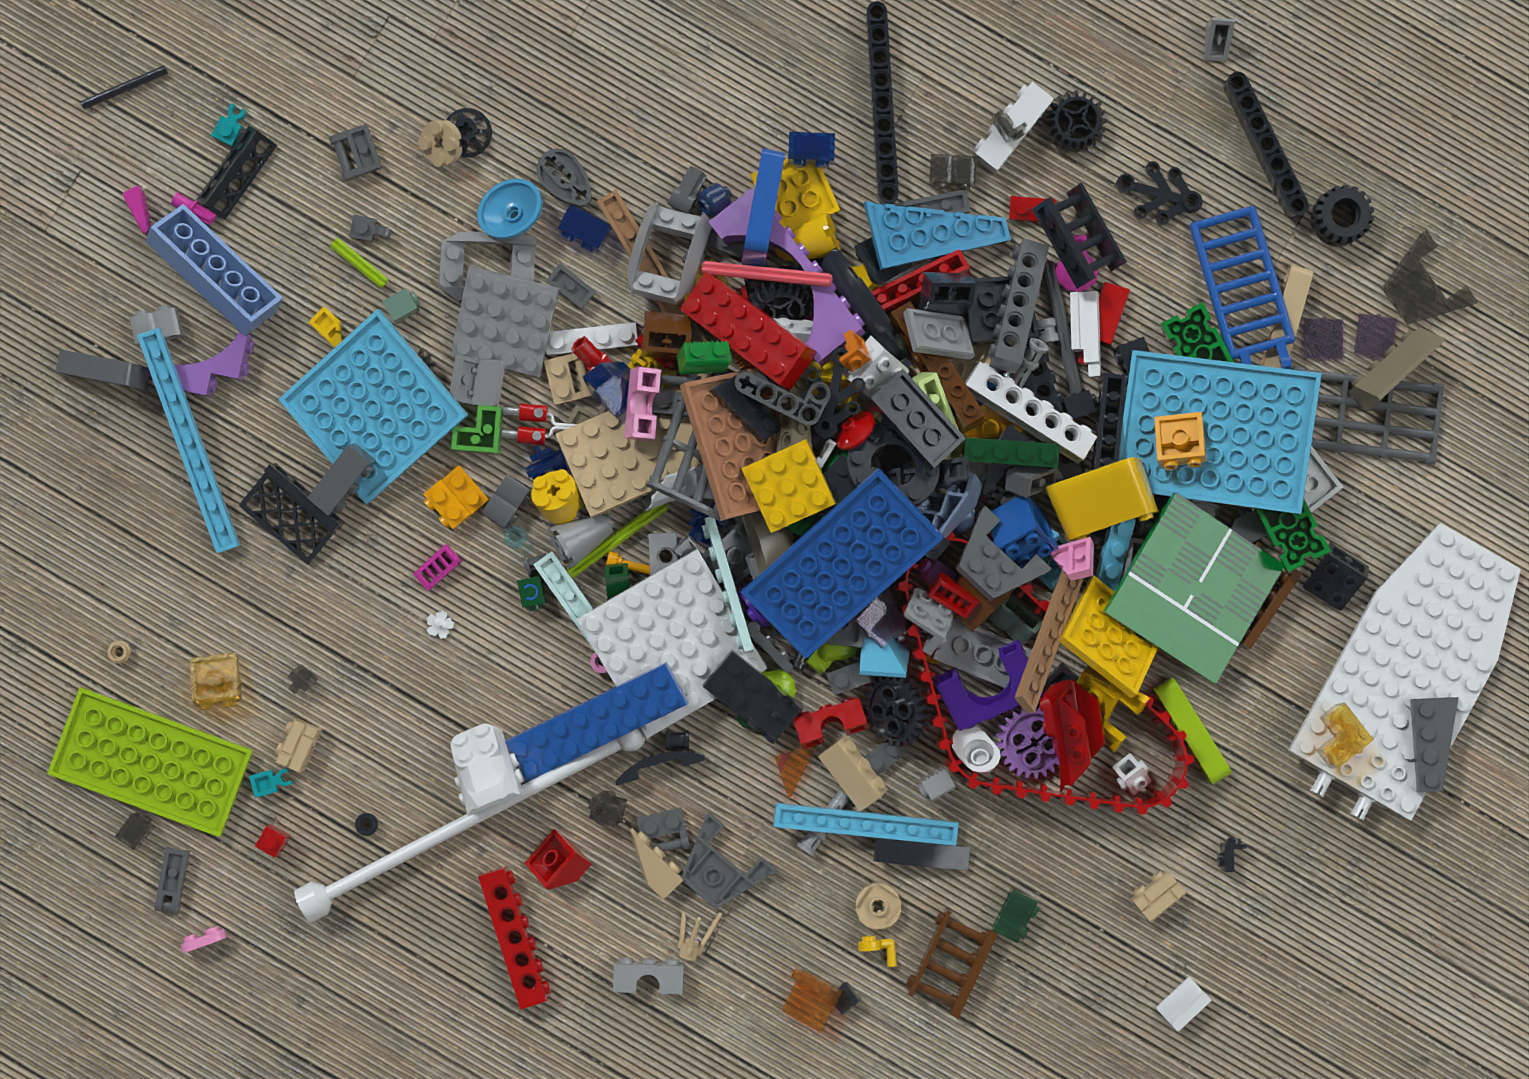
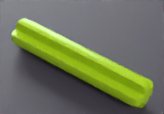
M336 238L331 243L330 247L378 287L383 288L389 280L386 276L339 238Z

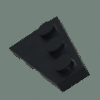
M737 374L711 389L709 392L714 397L718 396L725 403L724 407L729 412L733 411L741 419V424L759 442L766 440L781 430L767 405L737 390L735 386ZM749 376L739 379L742 383V388L749 385L754 389L751 393L756 394L757 387L749 381Z

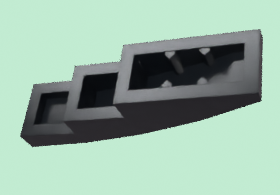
M875 838L873 861L968 870L970 847Z

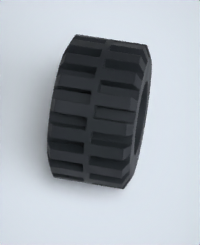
M1338 185L1331 190L1329 189L1316 200L1317 203L1312 208L1314 212L1311 214V219H1314V223L1311 225L1313 229L1317 228L1318 232L1315 234L1318 237L1321 235L1324 237L1322 241L1325 243L1330 241L1333 246L1338 244L1346 246L1360 239L1371 228L1370 223L1374 220V217L1371 216L1374 212V207L1369 206L1372 201L1370 198L1365 199L1366 193L1364 191L1359 193L1357 191L1358 187L1353 186L1349 188V185L1341 187ZM1334 204L1346 205L1353 214L1351 227H1340L1333 221L1331 210Z

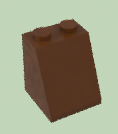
M961 574L955 582L976 597L979 603L967 619L957 613H954V615L973 632L1013 591L989 601ZM948 590V592L945 595L949 596L951 594V591ZM957 595L953 601L956 603L960 596ZM965 600L960 607L964 609L968 601Z

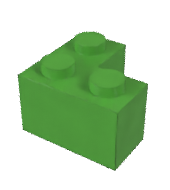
M478 405L476 428L455 426L452 433L451 449L458 452L500 455L503 408L499 406Z

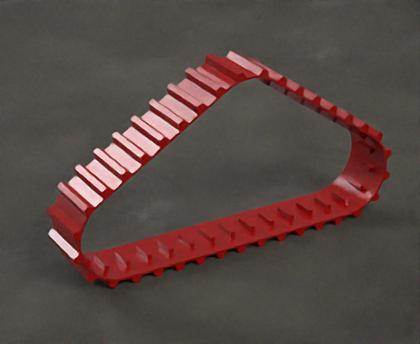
M953 532L946 537L950 542L948 547H951V543L966 546L969 539L967 541L956 539ZM914 564L903 573L902 582L895 584V590L903 593L904 604L899 607L902 614H904L910 600L908 589H912V584H907L908 574L911 568L916 569L917 564ZM1029 583L1017 587L1015 590L1018 593L1015 596L1017 598H1025L1034 607L1032 611L1035 614L1040 612L1045 617L1050 602L1046 599L1037 601L1031 595L1033 587ZM910 621V626L906 628L908 636H914L916 648L911 651V655L913 658L920 659L923 670L917 673L918 680L926 681L929 692L924 695L926 696L924 702L932 704L935 713L929 718L931 725L939 728L941 735L935 740L936 746L945 750L948 757L944 764L946 768L951 772L959 771L964 775V783L967 786L975 789L979 784L985 785L991 793L1000 795L1003 788L1011 789L1012 794L1018 798H1024L1027 792L1035 793L1036 798L1044 802H1048L1051 796H1058L1059 801L1073 806L1076 799L1083 801L1084 805L1092 809H1097L1100 803H1106L1107 808L1122 813L1125 806L1140 815L1146 814L1148 807L1161 805L1168 808L1172 805L1170 797L1179 788L1187 789L1189 785L1185 779L1187 765L1194 763V756L1187 754L1183 743L1187 734L1184 730L1173 728L1169 724L1171 715L1168 712L1154 710L1151 707L1154 699L1149 695H1146L1150 699L1144 710L1153 718L1150 721L1153 725L1160 724L1168 733L1166 738L1173 743L1175 755H1172L1173 760H1175L1172 775H1169L1167 778L1169 781L1162 790L1154 791V796L1145 800H1142L1140 797H1134V801H1123L1116 794H1112V799L1096 797V792L1088 791V795L1071 793L1072 789L1068 787L1064 788V792L1048 790L1047 785L1041 783L1040 788L1023 786L1021 780H1016V785L1001 783L998 777L993 776L992 781L977 779L978 774L973 771L970 776L967 775L958 766L962 763L959 758L954 760L949 745L954 743L952 738L947 739L943 722L947 721V717L941 716L937 702L938 699H941V695L939 693L935 694L931 677L935 676L934 671L929 672L925 658L927 653L922 651L923 647L919 632L923 631V629Z

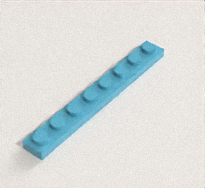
M784 803L775 804L773 826L778 828L956 846L959 825L956 821Z

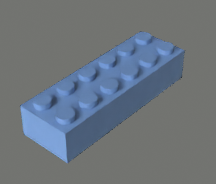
M184 204L150 227L146 243L244 336H247L278 311L283 297Z

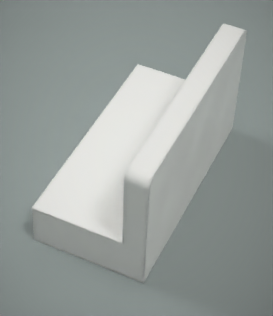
M1187 977L1156 1006V1009L1177 1031H1180L1212 1000L1190 977Z

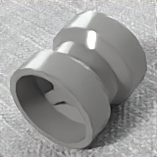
M1055 318L1037 321L1040 335L1039 340L1045 344L1059 341L1058 333L1055 332Z

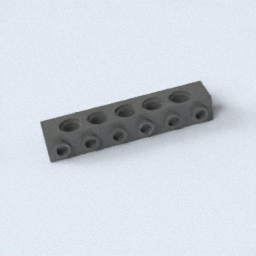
M1023 238L1020 245H1015L1011 257L1015 259L1014 265H1010L1007 273V278H1010L1009 285H1005L1002 297L1006 299L1005 303L1000 305L997 315L1001 320L1000 324H996L993 337L996 340L995 344H991L988 352V357L991 358L989 367L1016 374L1022 365L1049 250L1048 245ZM1009 323L1015 324L1016 327L1011 326ZM1004 343H1009L1012 347H1008Z

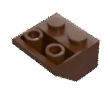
M645 311L641 357L677 360V354L683 344L691 342V317L682 314Z

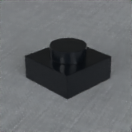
M844 982L828 996L841 1015L846 1014L861 1001L848 982Z

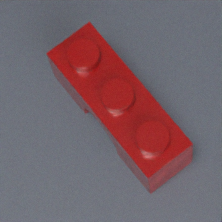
M854 697L845 698L840 704L833 706L832 704L823 705L815 712H801L793 720L803 750L825 743L822 731L831 722L841 724L847 736L868 729L859 697L855 699Z

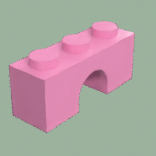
M637 367L630 370L624 439L638 441L655 439L657 416L652 414V404L654 396L659 393L661 370Z

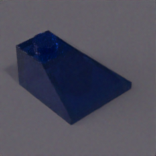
M625 362L599 363L585 374L583 379L589 392L617 419L627 411L631 368Z

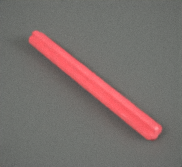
M704 261L702 264V273L707 271L717 276L830 287L833 280L832 275L829 273Z

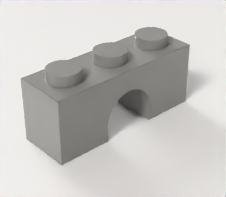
M621 957L619 961L614 963L613 992L636 993L639 978L644 975H652L659 982V994H683L684 963H679V959H665V962H656L655 958H643L642 962H634L633 958Z

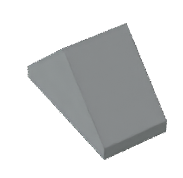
M1210 19L1205 30L1204 60L1227 61L1235 19Z

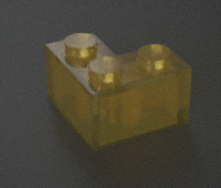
M1345 702L1335 704L1319 717L1333 735V737L1316 749L1330 769L1339 768L1374 740Z

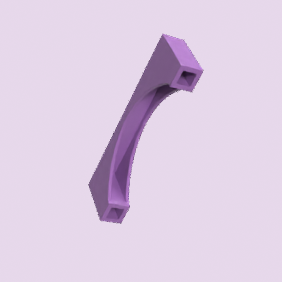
M753 188L749 189L709 221L726 245L733 241H745L754 196ZM775 210L769 245L790 255L801 265L804 271L822 273L823 270L815 260L811 263L806 257L810 253L803 244L797 245L794 242L793 238L796 236L788 225L783 228L779 221L782 218ZM833 283L830 287L811 285L814 298V320L807 344L817 351L814 359L821 367L832 360V354L837 348H845L847 343L843 335L851 329L860 337L865 334L862 328L865 323L857 313L852 315L849 312L850 304L843 295L838 298L834 293L837 288Z

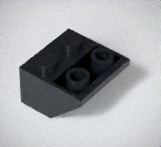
M924 272L918 310L964 317L973 306L976 282L968 273Z

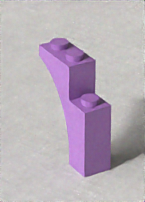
M239 332L231 344L216 356L199 363L175 365L184 392L211 397L212 393L216 392L218 380L215 379L216 375L243 381L244 376H247L249 372L248 356L254 350L253 336L249 334L244 336Z

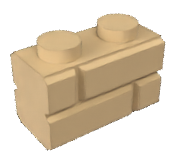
M298 718L294 719L293 722L289 721L284 731V734L287 735L284 743L280 742L276 748L274 755L277 756L275 762L297 772H304L323 729Z
M1167 870L1156 872L1150 878L1152 882L1146 887L1141 885L1132 892L1134 896L1131 898V901L1150 923L1186 894Z

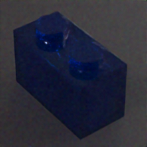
M789 132L788 163L792 164L793 167L803 168L806 167V164H815L816 168H829V165H834L835 133Z
M570 204L557 229L561 233V238L571 243L573 240L581 243L580 247L590 253H593L594 250L600 253L612 227L610 224Z

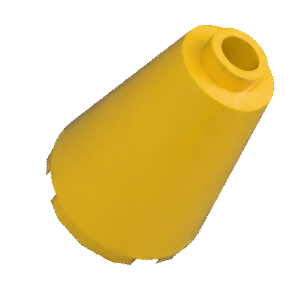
M822 213L792 231L796 236L793 238L794 242L797 245L802 243L810 253L806 256L808 259L825 258L836 247L841 252L839 239L836 240L835 236L836 229L829 213ZM775 248L779 258L782 257L784 261L795 260L787 253Z

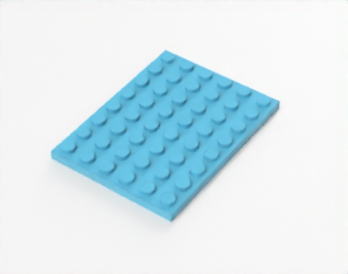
M1133 350L1123 415L1119 461L1131 457L1140 458L1152 494L1171 496L1173 492H1176L1188 499L1301 514L1322 373ZM1202 412L1207 462L1201 463L1202 465L1196 468H1190L1187 464L1178 465V468L1175 470H1165L1164 467H1159L1154 417Z

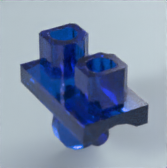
M539 445L535 446L537 453L530 456L532 464L525 467L528 477H532L533 480L545 475V471L552 467L554 471L563 469L568 472L565 462L566 458L562 449L553 453L551 447L542 450Z
M714 502L712 503V505L710 506V508H713V509H714V506H715V503H714ZM691 509L689 512L694 517L690 520L689 524L693 526V529L688 535L698 543L700 541L710 546V538L705 539L702 526L705 525V518H708L709 515ZM715 519L716 525L722 529L729 522V519L723 521Z

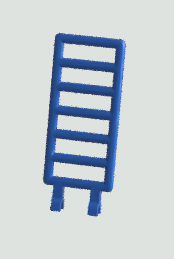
M1249 206L1192 222L1189 228L1222 340L1232 359L1240 358L1241 364L1252 365L1250 355L1276 348L1280 367L1282 369H1291L1292 362L1286 345L1295 342V335L1256 207ZM1249 216L1252 229L1203 242L1200 229ZM1250 238H1256L1259 250L1209 263L1206 251ZM1262 259L1265 272L1216 285L1212 272ZM1268 280L1272 293L1222 307L1219 293ZM1275 302L1278 315L1231 328L1228 327L1225 315ZM1281 323L1285 336L1235 350L1232 336Z

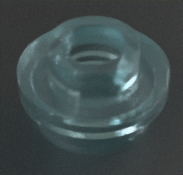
M510 526L504 532V541L512 548L523 546L527 540V533L521 526ZM514 532L520 535L517 541H513L511 538Z

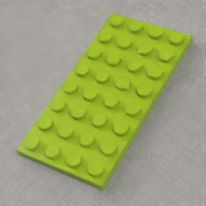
M79 687L47 774L217 837H222L254 750L84 687Z

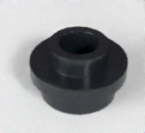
M363 813L357 817L355 828L359 834L370 836L378 829V819L371 813ZM365 820H369L371 822L370 828H365L363 826V822Z

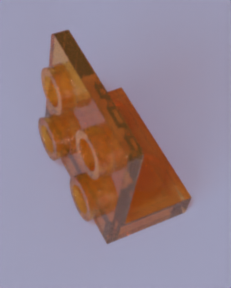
M795 969L791 978L795 979L796 982L782 1011L814 1030L822 1032L842 991L804 969Z

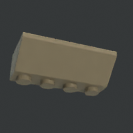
M1420 327L1414 332L1411 330L1407 331L1400 338L1402 343L1398 347L1393 344L1384 353L1385 359L1381 362L1378 359L1367 368L1370 372L1365 377L1360 374L1351 383L1354 387L1349 391V394L1368 412L1431 355L1445 339Z

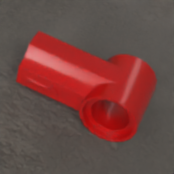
M587 337L578 338L573 343L571 350L599 381L616 366Z

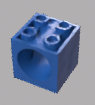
M1019 495L991 511L1000 519L991 530L994 543L1019 568L1023 569L1036 554L1043 558L1058 549L1047 514L1030 497L1025 498Z

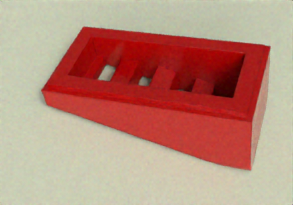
M941 571L928 587V597L967 619L979 603L976 597ZM950 590L951 594L946 596L945 594ZM957 595L960 596V598L955 603L953 601ZM966 600V601H968V603H967V605H966V606L964 607V609H963V608L960 607V606H961V605L963 604V602Z

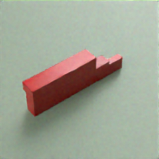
M1104 282L1099 297L1100 342L1112 346L1130 294V289ZM1082 351L1077 363L1088 366V364L1084 363V351Z

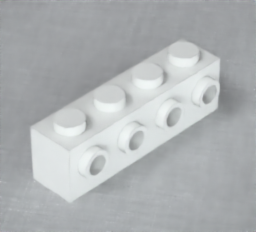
M1034 82L1028 87L1024 85L1016 95L1019 98L1014 105L1010 103L1002 113L1005 117L999 123L996 120L988 130L991 133L986 141L982 138L974 148L977 151L974 158L994 174L997 173L1054 99Z

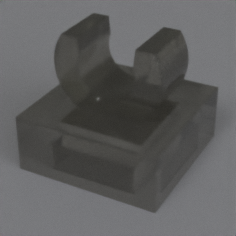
M302 664L292 670L287 677L293 682L288 689L294 694L301 690L306 692L318 681V678Z

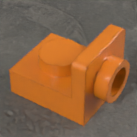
M850 329L843 334L847 343L845 348L848 352L840 357L839 360L842 365L851 372H854L869 362L871 358L864 339Z

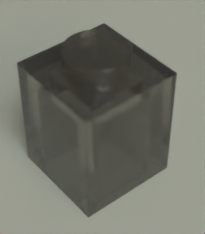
M136 812L129 816L115 837L132 850L140 848L155 825L151 823L152 819L147 814Z

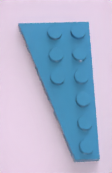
M868 201L863 203L880 270L946 256L958 249L964 252L1011 240L1006 218L977 216L961 212H944V210L910 206L901 207L894 206L893 204L883 205Z

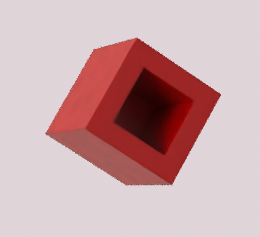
M273 824L267 825L255 847L274 858L278 857L285 848L291 834Z

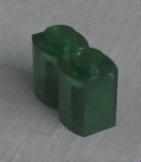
M1011 888L992 925V931L1016 943L1020 939L1024 940L1029 931L1027 923L1030 918L1034 919L1039 911L1038 901Z

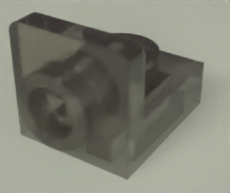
M1001 110L991 118V122L1006 143L1011 139L1015 142L1025 135L1024 130L1028 126L1026 122L1014 129L1012 127L1014 123L1008 114L1004 115Z

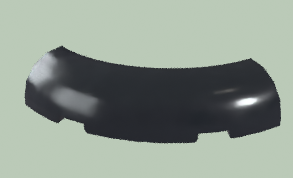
M837 247L833 249L822 262V273L832 275V283L837 288L834 293L838 298L843 295L851 306L848 308L849 312L852 315L857 313L865 323L862 328L865 331L864 337L866 340L872 336L899 361L909 357L908 349L890 324V319L862 278L857 276L851 268V264Z

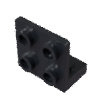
M872 237L854 246L858 260L864 263L868 270V277L877 286L913 266L910 263L880 270Z
M1330 542L1328 546L1331 551L1324 554L1322 561L1304 582L1303 588L1337 610L1342 611L1367 580L1369 566Z

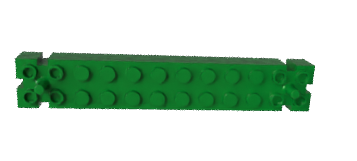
M1203 302L1186 310L1185 318L1180 320L1179 316L1176 315L1160 324L1167 342L1173 340L1176 345L1172 350L1174 355L1234 363L1217 328H1209L1207 323L1210 322L1211 317ZM1303 499L1301 514L1252 507L1272 547H1280L1282 554L1278 555V558L1285 572H1290L1304 565L1303 558L1307 556L1314 560L1331 551L1323 534L1316 536L1313 528L1318 525L1305 499Z

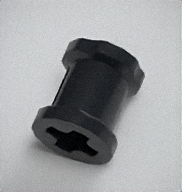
M666 730V751H670L671 748H685L686 751H689V730H685V732H670V730Z

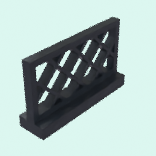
M269 464L264 470L265 473L238 506L303 562L309 565L335 532L344 525L345 521L337 514L329 516L307 498L311 493L279 464ZM267 479L274 483L275 493L264 494L263 484ZM280 495L291 497L293 508L281 509ZM264 496H276L277 509L266 510ZM252 497H260L261 510L254 511L247 505ZM297 510H306L309 513L310 523H299ZM282 511H293L294 524L283 525ZM267 512H277L278 525H270L267 522ZM310 525L312 539H300L299 526ZM315 525H323L329 530L324 538H316ZM283 527H295L296 540L286 539ZM301 542H312L313 552L308 557L301 551Z

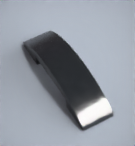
M966 456L944 460V463L939 464V479L934 490L954 486L969 480ZM895 468L883 470L882 472L896 486H901L908 483L914 477L915 468L906 470Z
M684 750L658 753L642 759L629 767L615 782L616 785L638 780L640 778L639 769L681 758L683 766L706 760V756L699 752Z

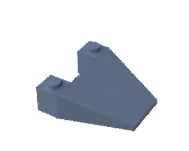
M911 463L902 464L901 467L903 470L914 468ZM888 464L887 470L895 468L890 467V464ZM968 472L969 480L948 487L946 494L932 492L925 502L917 506L922 514L945 538L977 505L982 483L975 473Z

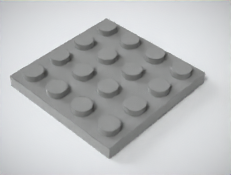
M469 266L451 355H463L482 360H499L505 363V369L540 377L560 288Z

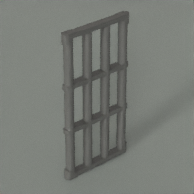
M1293 366L1292 370L1322 373L1321 380L1342 383L1340 396L1319 394L1318 403L1339 405L1338 419L1315 416L1314 423L1316 426L1336 428L1335 441L1312 439L1311 446L1313 448L1333 450L1334 453H1340L1341 451L1375 455L1383 459L1391 457L1424 461L1425 464H1436L1444 384L1401 381L1386 395L1385 402L1379 401L1372 408L1384 411L1383 424L1344 420L1346 406L1363 408L1354 398L1347 397L1348 384H1351L1358 375H1350L1349 372L1341 374L1308 370L1305 367ZM1393 390L1436 394L1435 408L1392 403ZM1391 412L1434 417L1432 430L1392 426L1390 425ZM1343 429L1382 433L1381 446L1343 443ZM1388 434L1431 439L1430 453L1387 448Z
M726 369L725 372L712 373L711 377L733 373L734 371ZM698 373L688 374L685 383L696 381ZM681 392V395L677 398L678 404L667 435L663 437L662 441L664 443L654 472L649 477L647 487L707 514L709 517L720 520L716 503L714 509L701 503L709 482L705 467L702 470L693 499L681 494L692 458L694 457L702 461L700 451L696 450L697 441L693 430L687 445L675 439L686 409ZM674 447L684 452V456L673 487L670 489L660 484V480L671 449Z

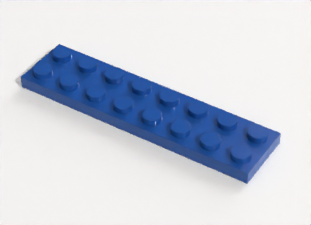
M665 662L507 739L506 744L511 753H515L516 760L520 764L519 768L528 782L686 706L688 700L668 663Z

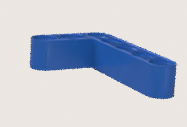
M762 148L742 265L765 267L785 152Z

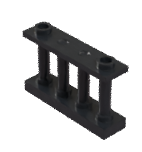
M1079 183L1066 193L1067 199L1055 204L1050 197L1032 209L1077 289L1095 279V271L1107 266L1110 272L1127 262L1083 183ZM1074 206L1080 218L1066 224L1060 212ZM1085 226L1091 238L1077 244L1071 232ZM1096 246L1102 258L1089 264L1082 252Z

